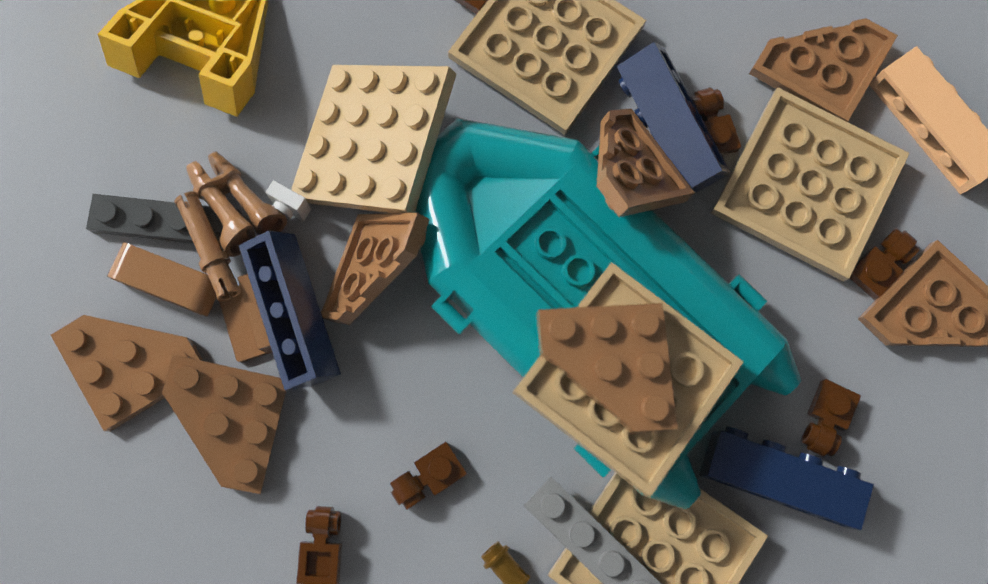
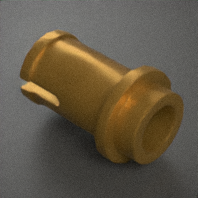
M497 541L481 556L485 562L483 567L485 569L490 568L503 584H526L529 581L530 575L507 552L509 549L507 544L502 546Z

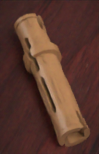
M195 191L185 192L186 202H184L181 195L176 197L174 202L180 211L201 260L198 264L201 271L207 273L217 300H230V292H232L234 297L241 293L240 286H238L228 265L231 262L227 252L222 251L199 200L198 193Z

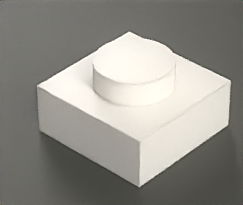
M274 180L265 192L273 206L289 220L292 216H295L304 222L311 211L305 197Z

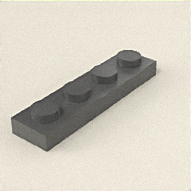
M102 194L92 195L86 229L92 233L193 243L175 202ZM202 205L219 242L223 229L222 223L210 206Z

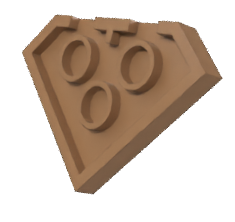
M864 18L852 21L849 25L836 28L828 26L805 31L802 35L786 39L784 36L773 38L768 41L749 74L775 89L778 87L848 122L898 35Z
M632 108L610 110L604 116L600 127L597 187L605 197L609 208L616 212L619 217L685 203L695 193Z
M419 213L358 214L322 308L321 314L323 319L334 323L350 325L417 256L419 249L425 242L426 229L430 219Z
M936 240L923 250L886 292L868 307L858 320L883 344L888 346L988 347V285L941 242Z
M663 303L538 310L536 315L540 355L570 377L573 383L598 405L601 404L619 420V423L630 433L678 429Z
M82 315L51 334L54 343L103 431L111 432L165 398L162 390L172 354L204 361L192 340L187 337Z
M172 354L162 393L221 487L261 494L286 393L281 378Z

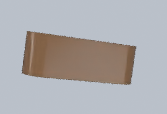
M123 242L107 275L108 278L205 317H208L217 298L207 274Z

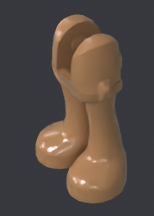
M217 151L208 155L209 163L217 176L211 179L197 161L186 166L188 177L193 185V191L197 192L199 198L212 208L222 223L223 229L219 242L222 250L227 252L229 257L241 255L239 245L255 238V232L258 236L267 231L281 232L286 226V216L273 205L263 202L244 183L241 178V172ZM230 192L249 216L251 224L225 197L226 194Z

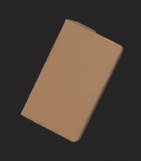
M248 274L237 277L239 281L238 286L241 289V293L238 296L234 297L232 292H230V300L219 301L235 358L241 363L272 353Z

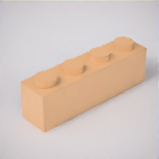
M917 46L884 68L871 81L869 86L960 195L988 178V129L981 122L979 115L972 111L961 99L955 87L948 83L938 72L932 60L924 55Z

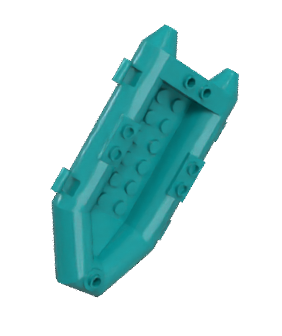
M456 118L438 134L415 213L430 219L426 229V239L421 247V253L428 283L441 295L431 307L459 335L471 325L524 377L540 356L536 315L538 310L577 308L612 262L743 361L741 367L654 493L648 497L684 510L689 508L701 495L688 457L690 450L749 385L786 396L794 391L802 381L788 339L759 312L767 300L740 274L728 283L653 210L619 217L616 212L610 209L605 197L597 187L599 146L591 152L576 139ZM452 300L468 317L465 319L449 301ZM579 444L573 448L602 478L611 471L608 466Z

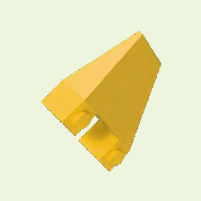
M135 0L120 9L98 33V38L107 66L140 78L159 55L200 71L199 79L204 104L238 117L255 93L269 0Z

